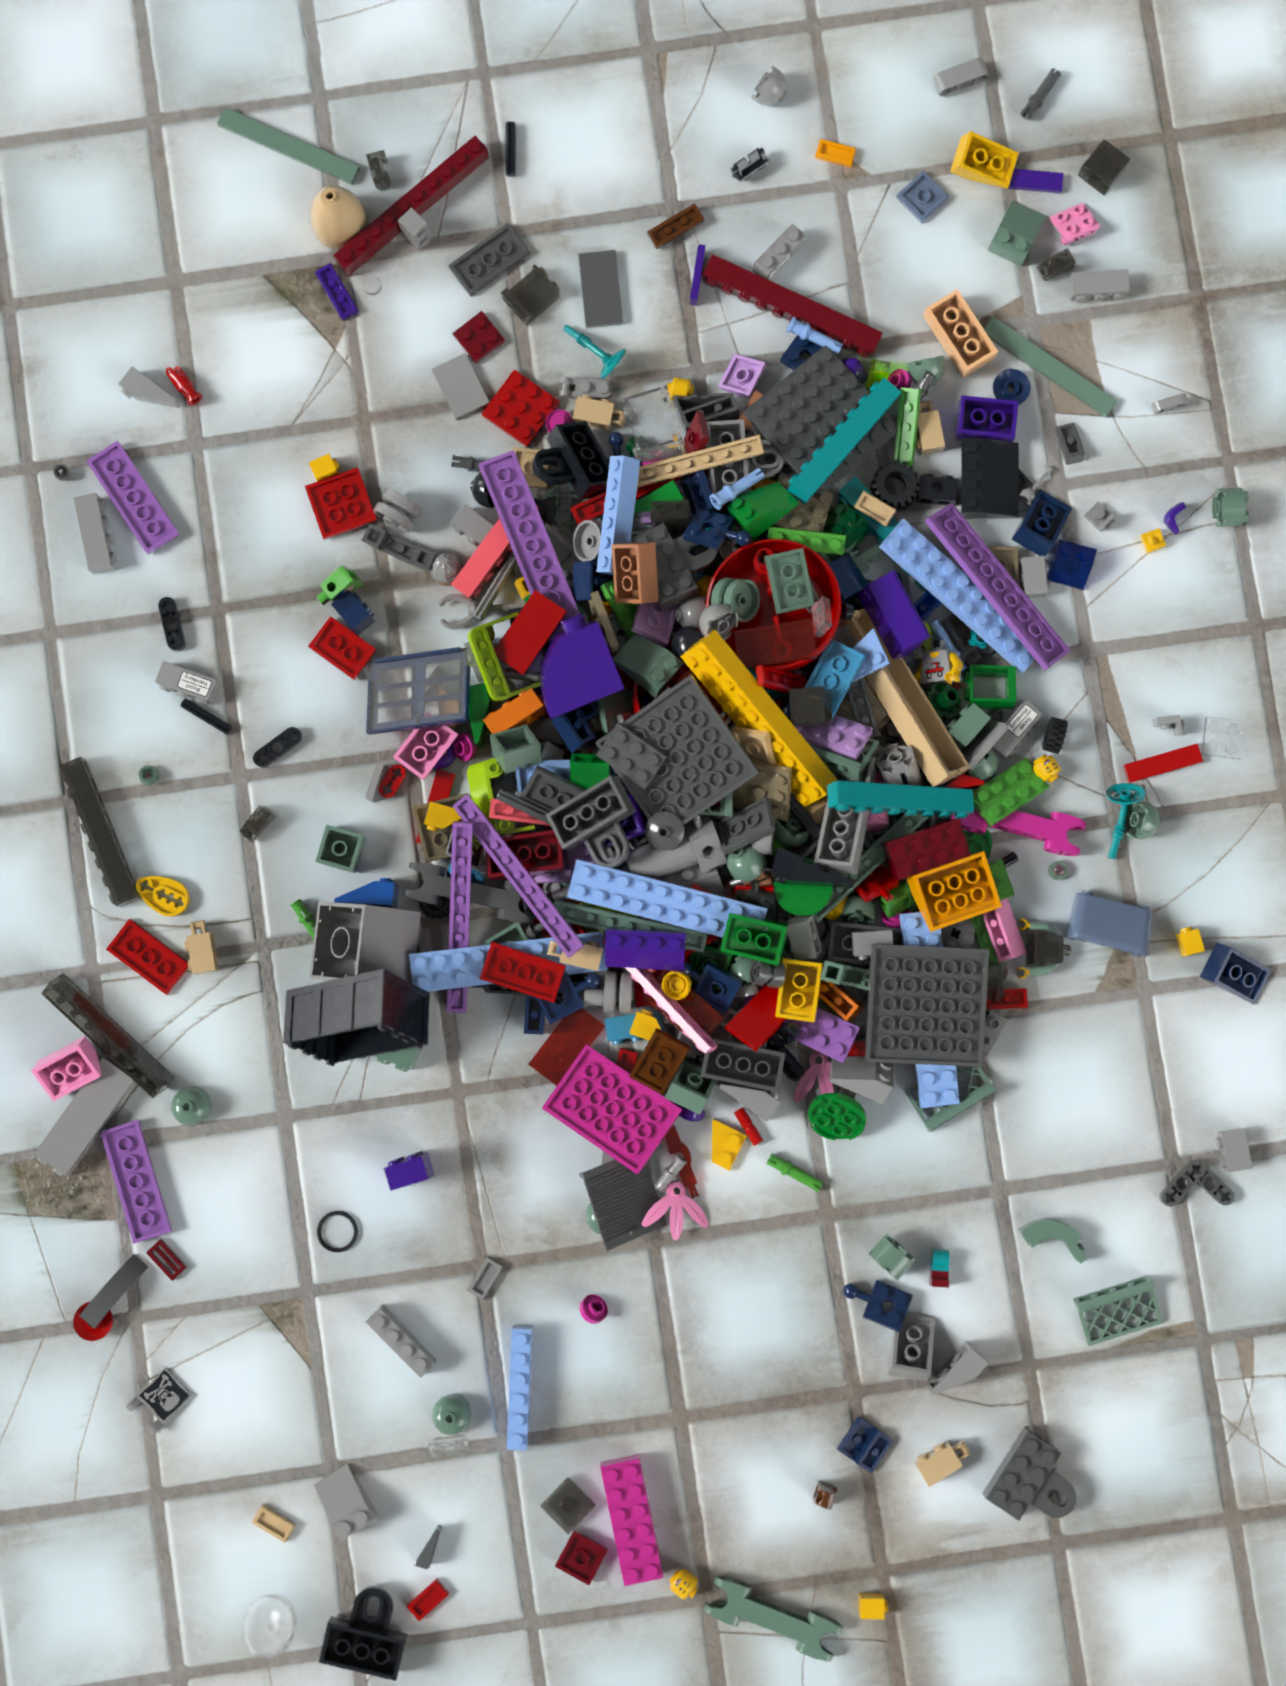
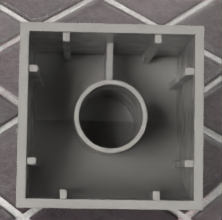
M318 902L309 979L330 981L385 969L413 984L409 954L416 953L417 943L422 936L421 912L364 904Z

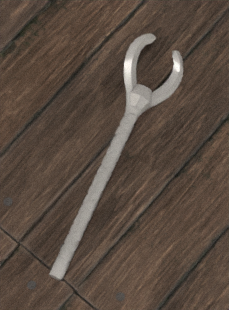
M449 594L439 602L440 607L450 601L461 602L468 606V616L453 623L447 622L445 619L440 620V623L448 629L463 628L476 619L474 612L479 604L466 596ZM526 603L491 605L488 612L508 611V609L521 608Z

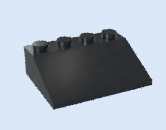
M962 438L961 514L964 518L1019 517V443L986 438Z

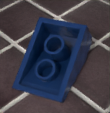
M1039 489L1011 540L1045 558L1054 546L1072 507Z
M1216 943L1200 978L1255 1005L1271 970L1229 946Z

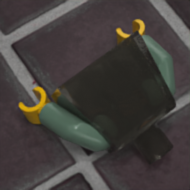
M1025 919L1018 920V922L1026 924L1024 928L1018 927L1019 931H1025L1027 928L1030 929L1027 930L1026 967H1029V969L1018 967L1016 970L1023 969L1025 971V974L1017 976L1018 978L1023 979L1027 975H1047L1056 968L1057 964L1063 963V956L1071 954V946L1064 944L1063 936L1058 935L1056 930L1047 923L1034 921L1028 923Z

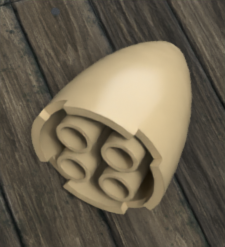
M336 185L322 188L313 199L310 213L312 228L317 239L326 247L341 249L368 226V216L362 203L346 188Z

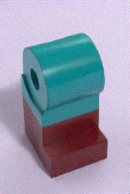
M932 1249L929 1285L931 1287L949 1288V1250Z

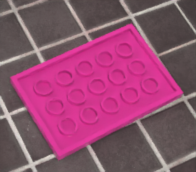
M586 1044L542 1109L638 1175L676 1121L682 1109L653 1089L630 1078L628 1072Z

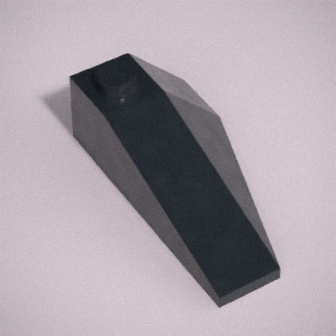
M781 848L777 850L771 875L772 878H775L774 881L781 885L787 883L790 885L853 888L854 885L853 880L832 870L825 872L823 871L824 868L814 862L807 864L803 857Z

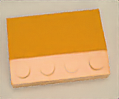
M984 851L973 852L971 856L907 877L912 896L930 932L1002 907Z

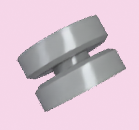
M386 488L382 494V498L386 503L378 502L373 512L391 526L409 533L414 525L410 518H418L422 508L400 492Z
M584 520L575 529L573 548L579 560L598 561L602 521Z
M606 971L603 1013L613 1014L616 1009V1002H619L620 1014L631 1015L634 985L630 972H623L620 984H617L616 971Z

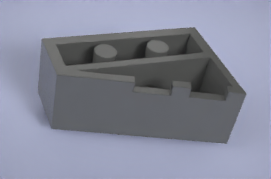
M714 393L707 396L691 394V396L685 397L673 395L674 407L685 435L697 411L704 413L706 422L738 420L740 417L739 407L733 393Z

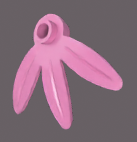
M818 1051L811 1054L809 1058L811 1067L805 1072L796 1087L794 1094L795 1102H800L808 1094L816 1077H818L821 1094L834 1093L833 1084L829 1082L831 1062H829L827 1055ZM817 1057L822 1058L823 1062L821 1064L815 1062Z
M680 1182L669 1184L666 1190L667 1196L656 1202L642 1221V1226L647 1227L660 1219L671 1207L670 1230L675 1241L679 1239L683 1227V1208L697 1224L704 1228L708 1227V1221L703 1210L695 1201L685 1195L686 1189ZM674 1188L679 1189L680 1193L675 1194Z

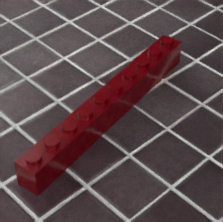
M476 135L473 136L333 255L338 266L349 277L401 233L398 219L411 207L421 216L489 158L487 147Z
M711 255L703 272L702 281L706 285L718 287L727 295L733 294L742 302H750L759 310L770 311L777 318L782 319L783 317L790 322L794 316L796 320L804 324H810L812 329L843 343L842 348L846 350L852 349L861 357L872 358L883 332L716 255Z

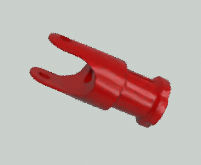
M176 366L174 370L171 367L166 368L167 376L179 393L183 394L188 400L189 406L195 405L202 399V394L196 391L193 387V382L179 366Z

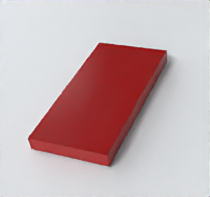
M535 590L494 649L497 658L522 675H525L567 614V611Z
M128 919L106 948L107 951L165 995H169L189 968L188 962L132 919Z
M491 942L480 979L554 1003L566 965Z
M765 985L726 1025L725 1029L755 1052L787 1020L786 1018L775 1017L779 988Z

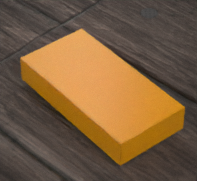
M820 138L815 159L851 168L856 148Z

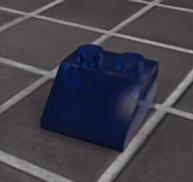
M1060 539L1054 549L1047 580L1084 590L1097 549Z

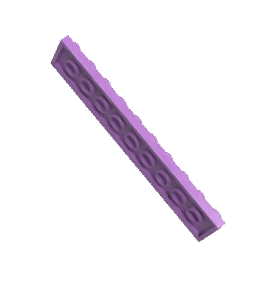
M514 450L479 463L478 466L530 595L536 590L565 609L567 614L562 621L580 614ZM561 622L549 638V642H552L556 634L564 631Z
M952 502L925 520V523L1044 671L1071 651Z

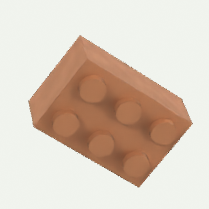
M655 542L611 544L615 603L643 604L659 601Z

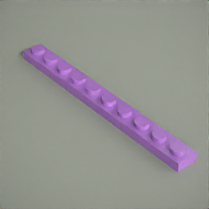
M466 794L452 807L464 822H473V834L565 955L571 958L585 946L471 796Z
M453 821L449 949L469 947L473 822ZM468 987L447 990V1012H467Z

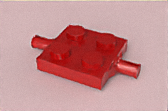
M880 864L853 890L865 902L878 896H882L889 902V900L893 899V895L888 891L898 887L899 884L898 880H893L891 873Z

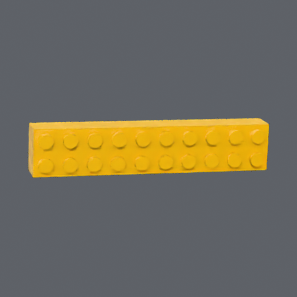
M716 630L700 639L680 656L737 727L769 732L776 765L792 768L791 792L803 807L828 794L827 785L838 779L761 686H758V681Z

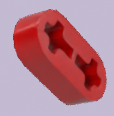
M397 764L391 766L379 786V793L382 797L391 799L396 795L407 775L404 767ZM401 769L402 776H397L395 781H393L395 776L393 771ZM392 782L393 784L390 788L392 790V793H387L385 795L383 787H388Z

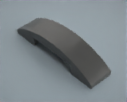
M369 524L362 538L364 543L379 551L426 571L430 570L437 556L435 552L411 544L372 524Z
M133 1254L92 1299L80 1317L95 1329L131 1285L147 1270L148 1266Z

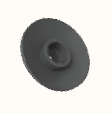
M661 811L655 813L647 821L645 827L646 838L656 849L665 851L674 849L683 840L684 825L681 819L672 812ZM666 829L667 834L662 835L660 830Z

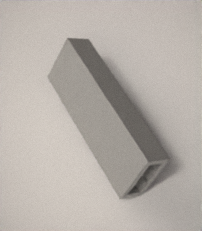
M103 1057L99 1062L101 1077L80 1088L34 1153L38 1156L37 1160L39 1162L52 1166L54 1168L53 1171L59 1176L71 1175L100 1132L137 1083L128 1071L108 1057Z

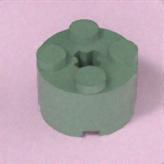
M1241 487L1221 488L1214 491V493H1217V496L1212 498L1213 519L1217 518L1218 523H1215L1216 527L1241 526L1244 522H1248L1249 513L1246 510V503L1248 502L1247 491H1243Z
M886 1234L869 1253L897 1281L916 1260L889 1234Z

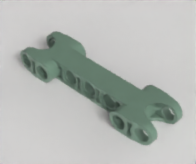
M716 1576L714 1583L725 1590L728 1596L721 1604L706 1603L704 1611L709 1615L735 1627L738 1626L740 1619H744L798 1641L795 1649L806 1656L822 1661H832L834 1654L822 1646L820 1640L826 1633L841 1634L844 1627L839 1622L814 1610L809 1611L807 1618L750 1596L752 1587L742 1581L726 1576Z

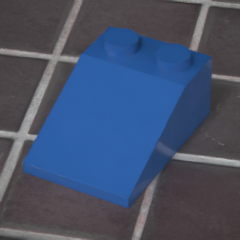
M380 878V881H373L334 898V903L397 908L399 885L394 880H391V878Z

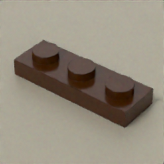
M694 203L648 230L647 235L657 250L703 223L704 217Z

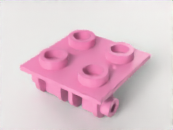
M1084 203L1049 217L1062 236L1060 238L1062 245H1069L1075 239L1079 241L1080 237L1083 239L1088 235L1095 234V231L1100 228L1099 223Z

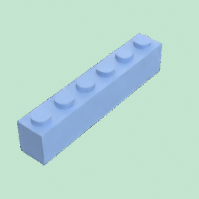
M610 456L597 561V572L613 575L611 544L631 542L640 460L635 458Z
M513 1326L511 1331L507 1450H527L533 1326Z

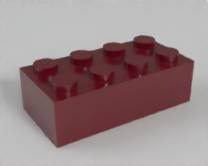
M959 818L950 819L881 843L893 880H901L971 856Z
M553 830L502 837L531 876L569 871L567 850L562 849ZM486 851L488 878L494 881L506 880L507 877Z

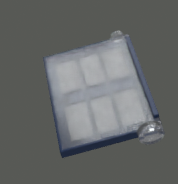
M456 647L374 659V661H369V665L364 666V675L368 677L366 733L372 735L469 722L470 667L477 665L471 647Z

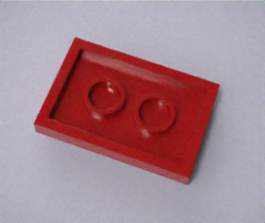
M331 616L308 645L311 650L354 681L377 651L373 646Z

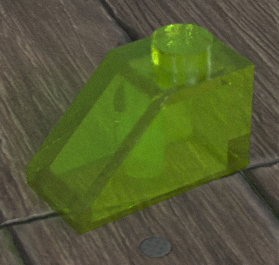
M871 359L866 389L870 393L869 389L876 381L880 383L883 378L888 380L890 362Z

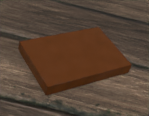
M656 1028L629 1077L664 1095L691 1046Z

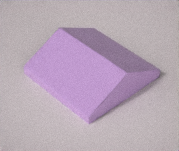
M734 354L718 387L726 392L733 393L737 397H751L767 364L759 360Z

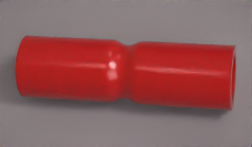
M744 1107L735 1111L734 1115L745 1129V1133L753 1146L762 1142V1136L755 1125H753Z

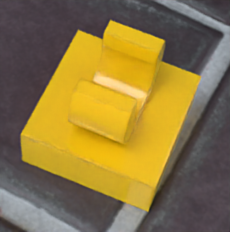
M1160 528L1140 536L1147 553L1166 546Z

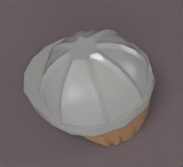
M441 550L436 553L437 556L429 572L438 584L450 586L462 570V566L455 552Z

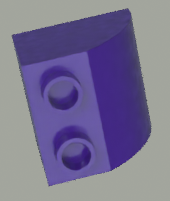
M583 613L561 621L564 631L556 634L543 660L540 679L541 694L546 712L550 718L624 689L598 622L594 620L587 621Z

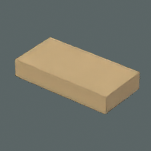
M866 491L862 492L854 506L857 510L886 527L896 512V509Z
M264 1504L261 1505L252 1521V1524L286 1543L296 1526L294 1522Z

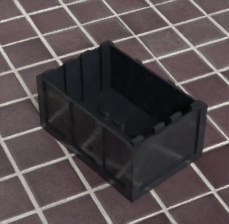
M385 969L286 990L283 1043L289 1045L291 1049L297 1050L298 1048L302 1050V1053L307 1056L313 1055V1058L318 1061L322 1059L326 1061L327 1065L332 1067L338 1062L362 1059L387 1052H396L412 1047L422 1049V1046L428 1045L430 993Z

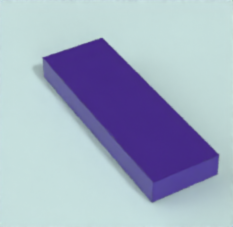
M1014 169L1007 189L1061 194L1064 173Z
M701 244L697 248L690 294V304L697 306L705 256V245Z
M331 263L315 271L318 280L342 321L359 312Z

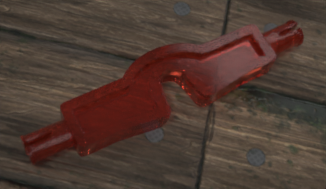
M673 1124L665 1135L668 1151L671 1155L680 1152L687 1160V1163L678 1174L684 1187H688L691 1197L695 1198V1195L696 1197L700 1195L695 1186L697 1180L691 1167V1153L688 1147L681 1142L676 1127Z

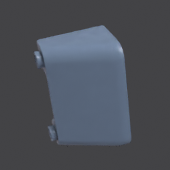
M1082 890V893L1075 894L1065 938L1081 940L1082 942L1113 948L1125 953L1131 952L1130 955L1145 957L1149 947L1153 912L1149 910L1150 907L1145 905L1135 907L1093 896V892Z

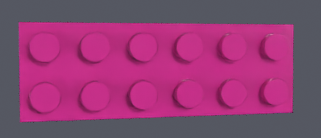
M639 1454L601 1462L600 1470L624 1586L663 1578V1568Z

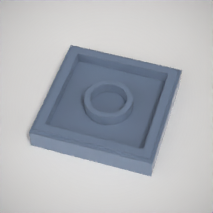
M923 170L896 195V198L923 223L949 199V195Z

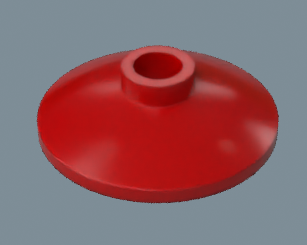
M87 1302L81 1305L75 1312L73 1327L77 1335L82 1339L97 1341L104 1338L110 1332L113 1325V1315L110 1310L94 1329L80 1317L81 1313L90 1303Z

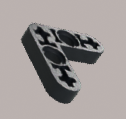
M789 1021L783 1024L767 1040L766 1049L786 1053L782 1071L790 1080L799 1081L805 1074V1070L785 1046L797 1039L801 1034V1028L796 1023Z

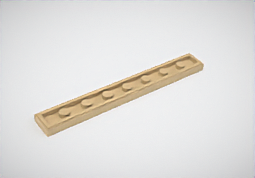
M760 434L640 466L637 488L764 455Z

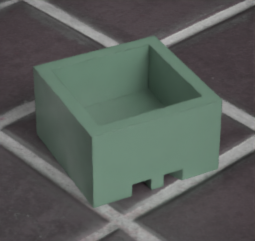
M527 725L490 734L492 754L505 774L516 771L519 766L523 769L526 768V764L534 766L542 763L540 743Z

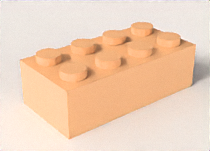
M958 289L925 309L923 318L963 378L995 359L998 350Z

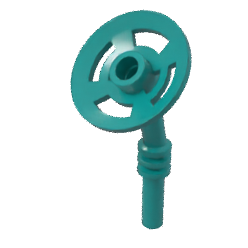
M565 325L563 328L564 332L576 339L579 345L583 348H588L602 359L604 366L600 374L601 379H604L616 367L626 352V349L623 348L613 355L607 354L591 342V339L585 334H580L569 325Z
M1115 784L1106 790V797L1110 801L1121 804L1118 822L1114 826L1113 840L1108 854V858L1112 860L1116 858L1120 841L1123 839L1122 835L1125 834L1123 831H1126L1124 827L1129 805L1138 803L1145 798V790L1135 784Z

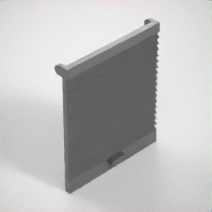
M615 1159L579 1173L580 1178L584 1181L606 1251L667 1225L665 1217L662 1216L653 1224L647 1227L642 1226V1221L649 1209L659 1201L647 1163L638 1175Z

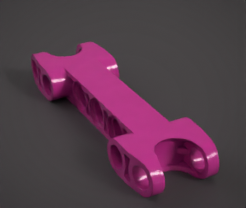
M975 807L974 813L967 815V818L960 819L963 830L985 834L986 828L990 827ZM1014 811L991 826V828L1044 841L1043 850L1049 853L1063 856H1079L1080 848L1068 841L1067 832L1069 830H1085L1086 822L1072 815L1060 812H1051L1050 819Z

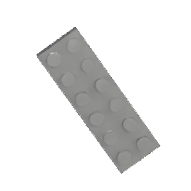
M859 756L857 760L852 759L853 761L859 763L863 761L861 756ZM875 757L870 758L862 771V777L859 782H876L878 767ZM833 772L838 781L858 782ZM827 798L814 861L824 868L823 871L832 870L838 873L857 875L870 811L855 813L854 810L848 809L845 812H837L836 809L829 808Z

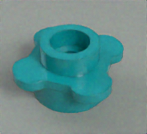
M971 629L969 644L984 649L987 646L986 642Z

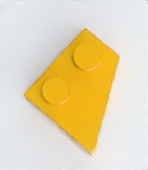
M713 1119L712 1162L730 1171L747 1136Z

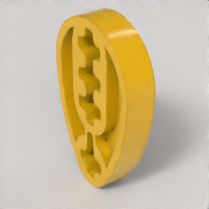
M149 876L141 877L136 882V889L141 898L148 906L161 915L168 917L179 916L189 906V891L178 881L165 877ZM148 881L147 885L154 890L145 889L143 891L142 882L146 883ZM165 889V894L170 896L174 894L173 898L178 900L182 898L183 906H178L177 908V903H168L169 900L164 897L159 899L160 895L158 892Z

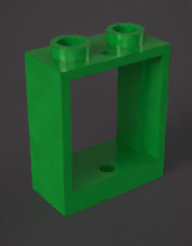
M970 665L968 671L964 672V683H967V689L964 690V700H967L969 707L974 703L979 708H1014L1016 704V666ZM974 677L1005 678V699L974 698Z

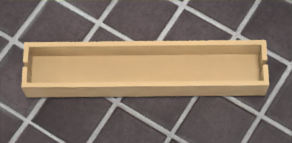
M865 608L854 611L853 618L849 621L840 620L838 627L849 625L854 646L873 628L875 629L890 665L865 677L877 695L878 700L885 708L887 715L896 726L897 731L904 739L907 747L910 745L913 749L917 763L932 787L955 780L970 769L969 764L903 657L891 658Z

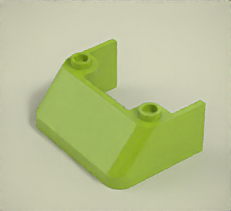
M518 612L474 627L468 632L467 637L489 696L494 701H502L518 695L524 690L541 686V683L537 682L517 690L514 682L504 677L491 643L495 638L492 625L516 617Z
M495 758L469 766L467 777L471 798L501 837L536 830L535 825L515 829L514 821L490 819L491 799H494L490 779L499 777L503 773V769Z

